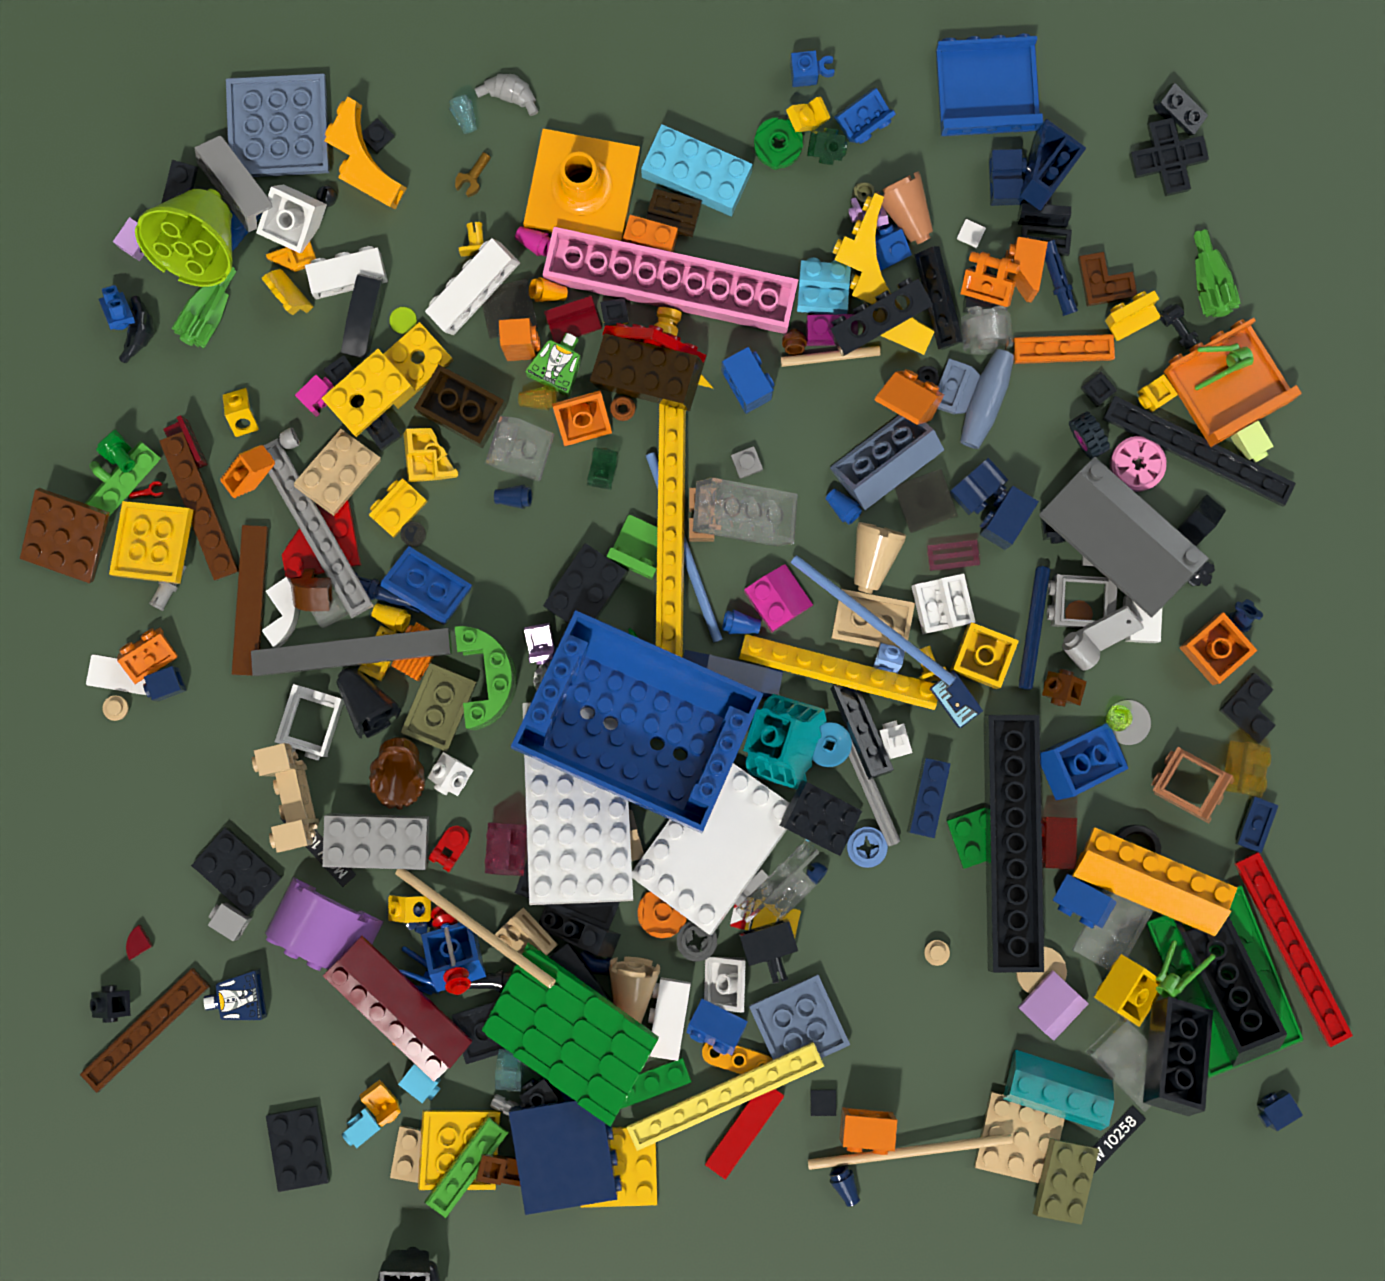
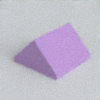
M1052 970L1023 1000L1018 1008L1046 1035L1055 1040L1089 1003Z

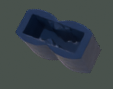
M987 458L956 485L949 494L968 515L973 512L978 515L988 506L987 499L992 495L997 498L1004 489H1007L1005 484L1008 479Z

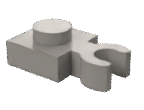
M762 869L754 875L735 902L737 906L769 877Z

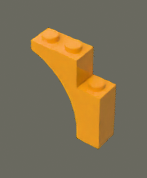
M347 96L346 100L342 101L338 106V115L334 123H330L327 127L324 140L350 155L348 160L345 159L342 162L338 178L389 207L396 209L407 188L386 175L372 159L362 135V105Z

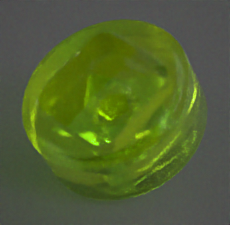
M1115 705L1107 712L1105 719L1111 729L1124 731L1132 723L1133 716L1127 707Z

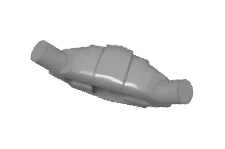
M497 74V76L484 81L485 84L474 89L478 98L489 93L491 97H497L503 101L517 104L520 107H526L530 116H534L539 112L534 103L536 99L529 88V84L515 74Z

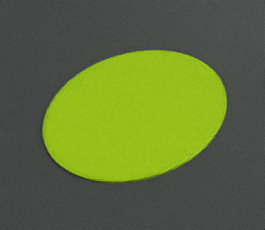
M399 307L391 313L389 321L394 331L405 334L416 325L417 318L410 308Z

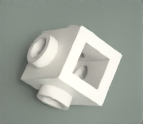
M443 752L437 763L433 766L428 779L435 783L434 789L444 795L451 792L458 796L465 787L473 769Z

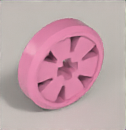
M1134 436L1125 439L1114 449L1110 457V471L1134 492H1142L1151 489L1161 481L1166 471V457L1162 448L1155 442L1142 436ZM1140 458L1144 468L1136 470L1132 460L1136 461Z

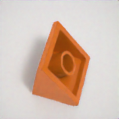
M601 391L552 404L564 446L612 433Z

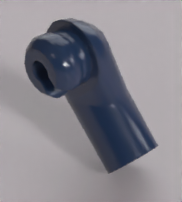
M586 950L578 955L590 972L603 975L610 974L609 965L610 960L613 958L596 959L592 953Z

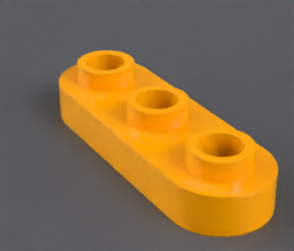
M704 1043L702 1047V1056L707 1063L739 1074H743L758 1067L760 1064L773 1060L767 1054L737 1045L732 1056L719 1053L716 1057L710 1055V1050L713 1046ZM742 1056L744 1062L738 1065L734 1062V1058Z

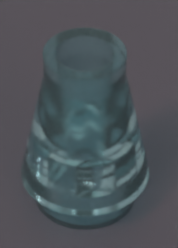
M461 95L450 100L449 110L462 128L463 133L468 134L477 130L472 100H469L467 95Z

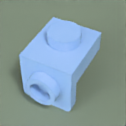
M881 643L873 667L898 674L903 664L905 651L896 646Z

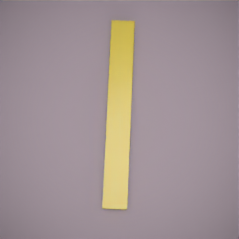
M814 1042L809 1043L627 1125V1130L638 1151L824 1067Z

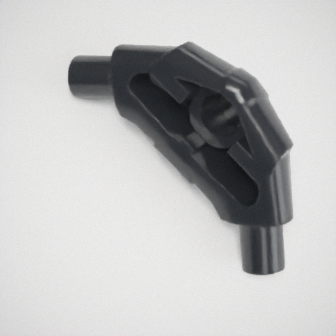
M139 296L131 298V313L135 323L128 325L124 351L119 356L120 361L123 363H128L131 357L135 356L143 347H146L154 335L152 316L148 313Z

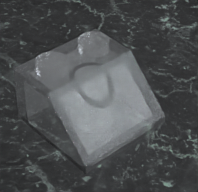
M499 416L485 464L505 472L541 481L555 434L519 418Z

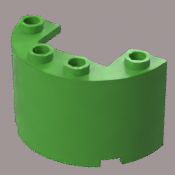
M455 626L457 652H463L464 656L484 654L489 700L463 703L466 729L477 730L496 722L511 705L517 687L516 668L508 651L493 637L476 628Z

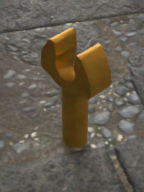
M483 152L469 173H458L455 179L457 191L460 190L465 182H469L471 186L466 192L467 197L478 193L480 186L477 183V178L491 159L488 154Z

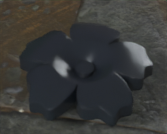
M1206 562L1188 583L1192 587L1200 586V584L1204 586L1211 584L1212 576L1210 573L1215 571L1214 565Z

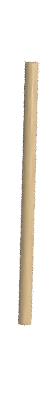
M397 869L395 874L537 980L548 988L555 984L556 980L416 876L406 869Z
M1011 1133L895 1148V1152L888 1151V1155L872 1153L873 1151L808 1159L809 1170L1007 1145L1013 1144Z

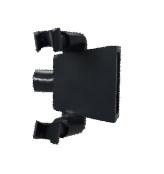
M409 1247L407 1250H393L387 1260L383 1261L377 1281H441L437 1264L429 1260V1252L419 1250L416 1247Z

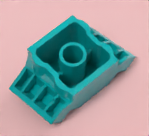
M776 694L771 695L765 701L763 709H756L743 751L748 753L746 759L748 774L793 789L798 788L801 780L807 782L805 772L812 767V757L818 740L821 738L820 726L826 722L824 709Z

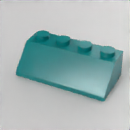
M1014 1050L1004 1091V1100L1100 1131L1109 1126L1115 1101L1113 1080Z

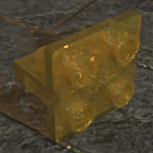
M1230 741L1225 772L1233 775L1234 782L1233 784L1229 783L1225 791L1262 798L1263 792L1267 788V768L1271 764L1270 748L1252 742Z

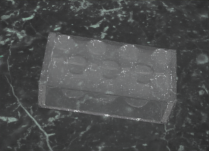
M713 477L696 481L693 532L772 546L794 544L798 494Z

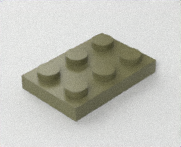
M430 663L401 733L448 752L464 715L463 703L470 701L477 682Z
M1050 1138L1032 1214L1038 1217L1082 1225L1099 1149L1094 1146Z

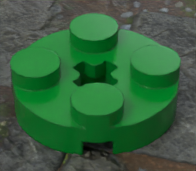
M771 118L763 122L758 127L754 138V151L758 159L774 170L788 167L797 161L803 149L802 132H795L791 121L788 119ZM773 139H783L785 141L783 148L773 147Z

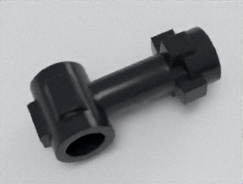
M1177 303L1173 306L1169 305L1162 310V313L1159 314L1161 322L1166 327L1171 324L1182 338L1178 342L1181 347L1184 346L1188 350L1199 342L1197 333L1195 331L1190 333L1180 319L1184 316V311Z

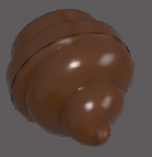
M796 328L789 330L782 338V346L785 348V352L791 355L802 353L807 345V338Z

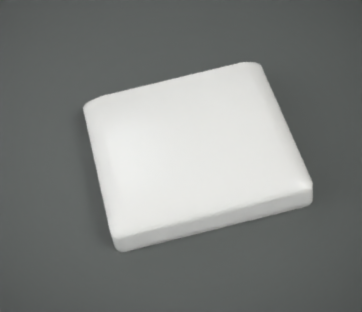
M966 219L957 240L977 248L986 228Z

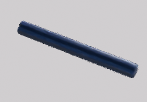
M1038 566L1035 571L1019 679V688L1028 690L1033 688L1050 575V568Z

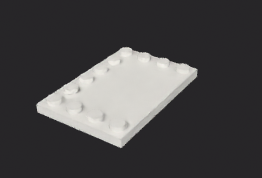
M733 763L703 833L701 834L669 820L632 871V878L712 936L787 831V829L779 825L790 803Z

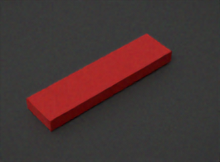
M775 1088L749 1100L706 1160L705 1166L726 1180L785 1095Z

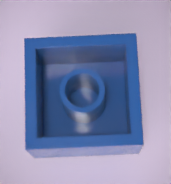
M749 347L723 360L721 369L745 414L772 400L773 387L775 386L770 375L762 372L760 366L762 361L757 352H751Z

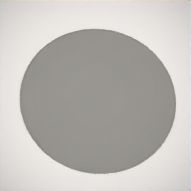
M1123 700L1114 704L1106 717V723H1110L1117 742L1124 745H1133L1141 742L1148 735L1151 728L1149 712L1142 704L1133 700Z

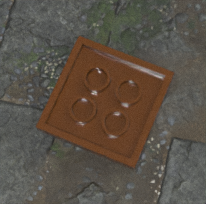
M42 488L36 489L20 559L87 583L93 582L110 512Z

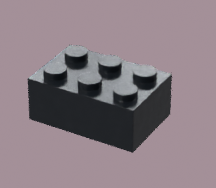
M585 543L543 606L568 624L575 610L597 620L628 575V572Z

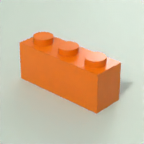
M530 319L499 320L500 346L507 361L535 359L537 352L541 351V343L536 326H532Z

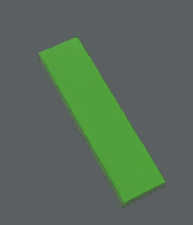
M487 1116L424 1202L446 1218L476 1178L481 1155H492L509 1132Z

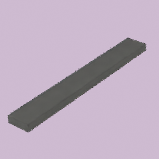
M449 628L253 650L251 651L252 675L256 677L452 654L451 634Z

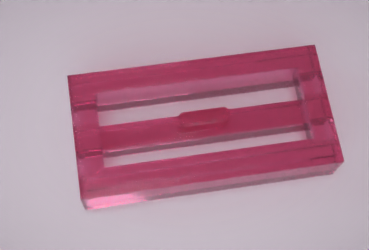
M977 540L927 546L929 570L936 571L979 566ZM972 547V551L933 555V551ZM973 556V561L934 565V560Z

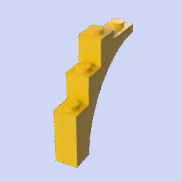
M874 193L873 198L868 196L862 208V210L866 211L863 221L857 220L852 234L856 235L855 239L847 236L844 237L843 241L838 239L832 252L836 254V261L862 272L860 276L855 274L850 289L854 290L852 296L870 304L877 302L876 296L887 290L889 291L882 277L876 256L875 234L877 218L884 199L883 196ZM895 299V306L900 310H904ZM879 308L877 311H873V318L876 322L881 323L885 319L884 311ZM912 317L880 336L924 355L934 330Z

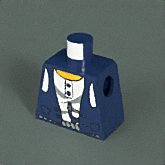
M260 969L217 983V994L204 996L205 1010L219 1009L221 1020H262L267 1017Z

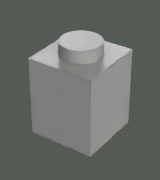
M226 902L213 908L209 915L211 921L208 926L234 942L240 939L252 918Z

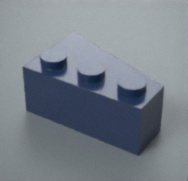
M1046 119L1034 136L1020 196L1041 211L1086 150V147Z

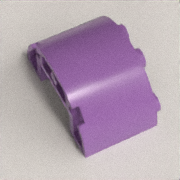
M293 877L265 932L268 942L283 947L285 949L283 953L291 958L298 959V957L307 960V965L318 971L322 967L329 969L361 935L373 944L383 921L363 911L356 912L316 892L315 887Z

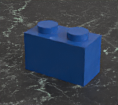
M1069 874L1066 875L1053 898V901L1059 905L1057 908L1059 911L1070 917L1072 913L1080 916L1079 922L1091 929L1095 925L1102 929L1117 903L1111 897Z
M701 999L688 1024L686 1033L690 1034L694 1041L699 1043L705 1042L713 1046L716 1052L732 1056L748 1021Z

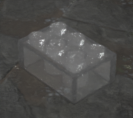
M1121 1016L1085 1052L1138 1108L1146 1112L1151 1107V1105L1143 1103L1148 1041L1127 1019Z

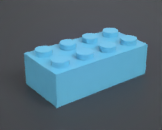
M661 124L643 163L641 173L644 179L685 197L700 200L702 204L732 217L752 173V163Z

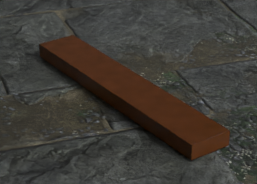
M242 525L232 675L253 676L251 651L260 650L269 532V527Z
M192 968L96 1058L80 1076L96 1093L100 1092L211 986Z

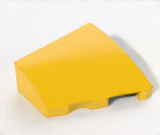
M273 270L261 278L290 314L294 315L300 309L308 313L314 307L283 270Z
M432 428L405 430L404 445L408 482L458 477V471L452 467L446 457L447 453L437 442V437Z

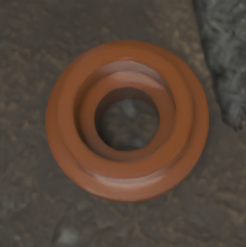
M619 396L611 403V414L619 421H627L635 414V404L627 396ZM621 405H626L628 410L625 413H620L618 408Z

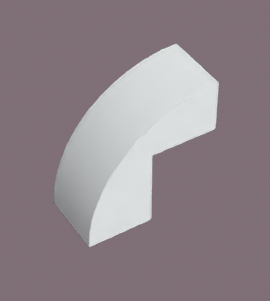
M285 577L266 590V593L282 615V617L262 630L275 648L281 647L289 639L299 618L300 610L293 606L291 583L288 577Z

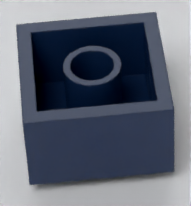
M1014 486L1008 491L1004 489L993 503V506L996 507L995 511H990L980 524V527L983 528L980 535L1000 548L1008 549L1013 545L1039 501Z

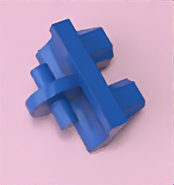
M116 285L101 289L103 298H99V302L110 330H123L129 324L135 323L123 292L119 293Z

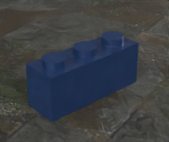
M928 758L922 759L907 829L908 833L935 838L950 763Z

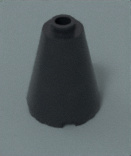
M346 668L338 674L339 678L336 683L354 730L359 738L362 739L364 734L369 738L382 732L391 725L389 720L393 716L396 719L401 713L399 705L357 668Z

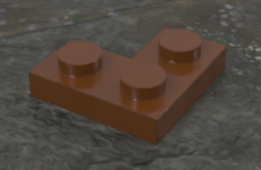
M1104 252L1078 257L1087 306L1132 299L1137 295L1133 272L1109 276Z

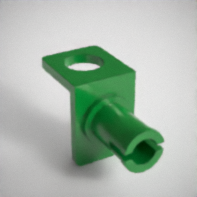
M113 430L97 445L96 451L114 465L116 463L123 473L130 472L135 467V461L127 454L132 448L117 430Z

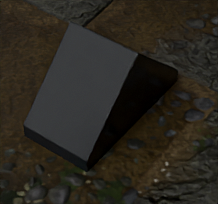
M1206 495L1177 530L1193 545L1197 546L1217 526L1226 510Z

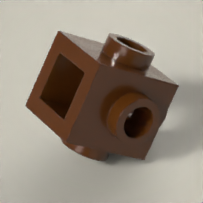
M1059 669V673L1048 671L1042 696L1050 698V703L1057 706L1065 707L1066 703L1080 706L1087 681L1075 677L1074 672Z

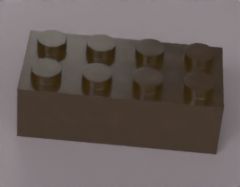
M604 333L590 381L598 389L690 411L704 363L697 355Z

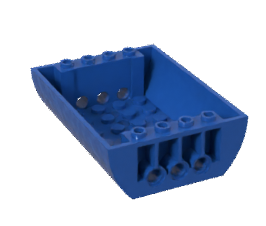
M575 610L511 744V749L702 834L763 693ZM583 708H591L595 716L587 720L581 716L580 711ZM607 718L615 719L618 723L617 728L613 730L605 728L604 720ZM655 738L662 740L664 743L663 749L658 751L652 749L650 741ZM683 749L687 753V758L683 761L675 759L673 756L674 750Z

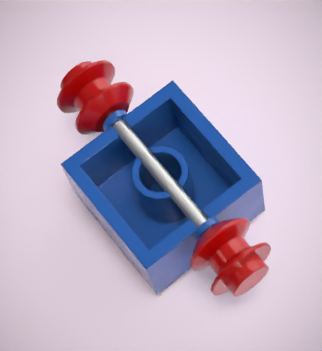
M436 906L430 913L433 919L432 925L436 930L421 935L429 976L437 992L446 990L449 993L459 995L469 989L471 981L486 977L478 936L462 923H457L458 920L442 908Z

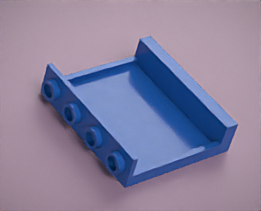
M1019 34L1015 37L1006 38L1004 35H995L990 39L972 36L966 40L945 38L942 41H938L936 65L941 136L1029 132L1040 129L1043 124V114L1039 112L1035 53L1037 36Z

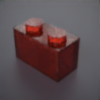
M1043 817L1041 822L1042 867L1075 869L1077 818Z

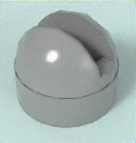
M292 427L280 433L279 442L283 448L292 449L300 445L297 434Z

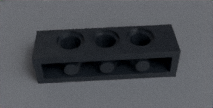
M909 277L897 284L899 288L897 291L890 294L887 290L876 296L877 302L869 307L867 303H864L853 309L855 313L853 316L846 319L843 315L832 321L833 327L828 329V332L841 356L849 354L933 306L919 278L912 281ZM897 296H902L906 299L907 306L904 310H900L895 306ZM876 308L883 310L885 313V319L881 323L876 322L873 318V311ZM853 321H859L863 325V331L860 335L852 333L851 324Z

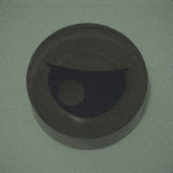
M412 521L402 527L400 536L406 545L418 547L426 540V530L420 523Z

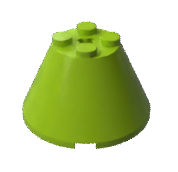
M189 190L146 210L139 217L135 227L137 243L148 260L163 273L168 270L179 276L178 281L193 286L209 287L222 283L232 269V213L216 190Z

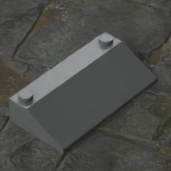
M1096 457L1039 514V517L1151 618L1209 559Z

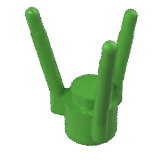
M1238 343L1230 346L1199 347L1197 349L1198 352L1230 351L1226 357L1229 368L1196 385L1195 390H1199L1234 371L1252 365L1254 360L1252 351L1248 347L1240 348Z
M1173 940L1161 972L1156 977V980L1159 982L1156 987L1157 992L1163 998L1168 996L1175 998L1188 983L1215 959V955L1211 954L1193 972L1187 970L1181 977L1173 973L1166 975L1177 945V941Z

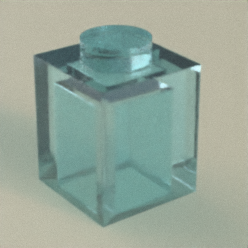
M499 1049L495 1069V1089L521 1092L524 1063L515 1058L508 1050Z

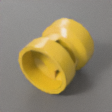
M658 307L657 317L659 322L654 325L663 328V333L677 336L678 328L676 325L681 321L682 312L673 308Z

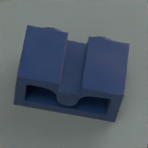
M1022 149L991 151L989 156L990 206L1021 204L1023 200L1020 196L1023 186L1022 173H1026L1027 168L1026 158H1022Z

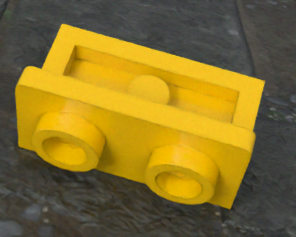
M1155 290L1148 294L1146 291H1143L1132 298L1133 302L1125 306L1124 303H1120L1110 309L1111 314L1106 318L1105 322L1112 334H1114L1116 341H1120L1160 319V315L1154 306L1159 300Z

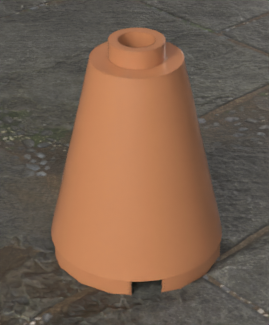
M919 171L914 173V179H911L909 175L882 189L884 194L881 195L884 197L881 206L897 226L902 228L910 242L916 241L917 245L930 239L929 233L933 232Z

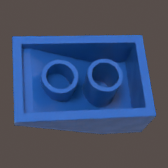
M1109 722L1040 752V764L1055 800L1074 797L1129 769Z

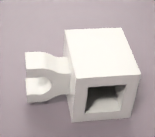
M897 720L882 724L883 730H879L878 733L889 759L912 753L904 724L898 725Z

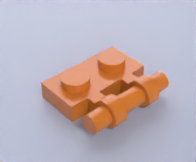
M971 252L969 261L977 263L976 270L966 269L960 294L1004 307L1010 306L1016 281L1007 279L1008 272L1018 274L1020 264L1012 263L1011 259L1004 257L1002 259L991 257L986 252ZM987 266L998 269L997 276L986 273Z

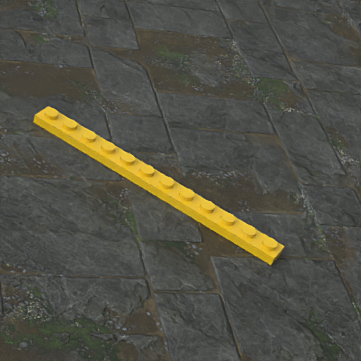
M659 404L656 646L683 658L686 410Z

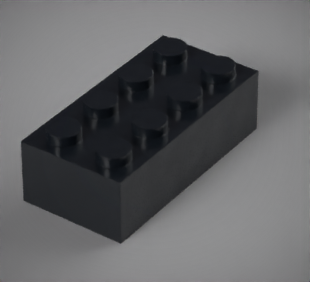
M1169 996L1152 1003L1143 1103L1185 1116L1205 1111L1213 1010Z

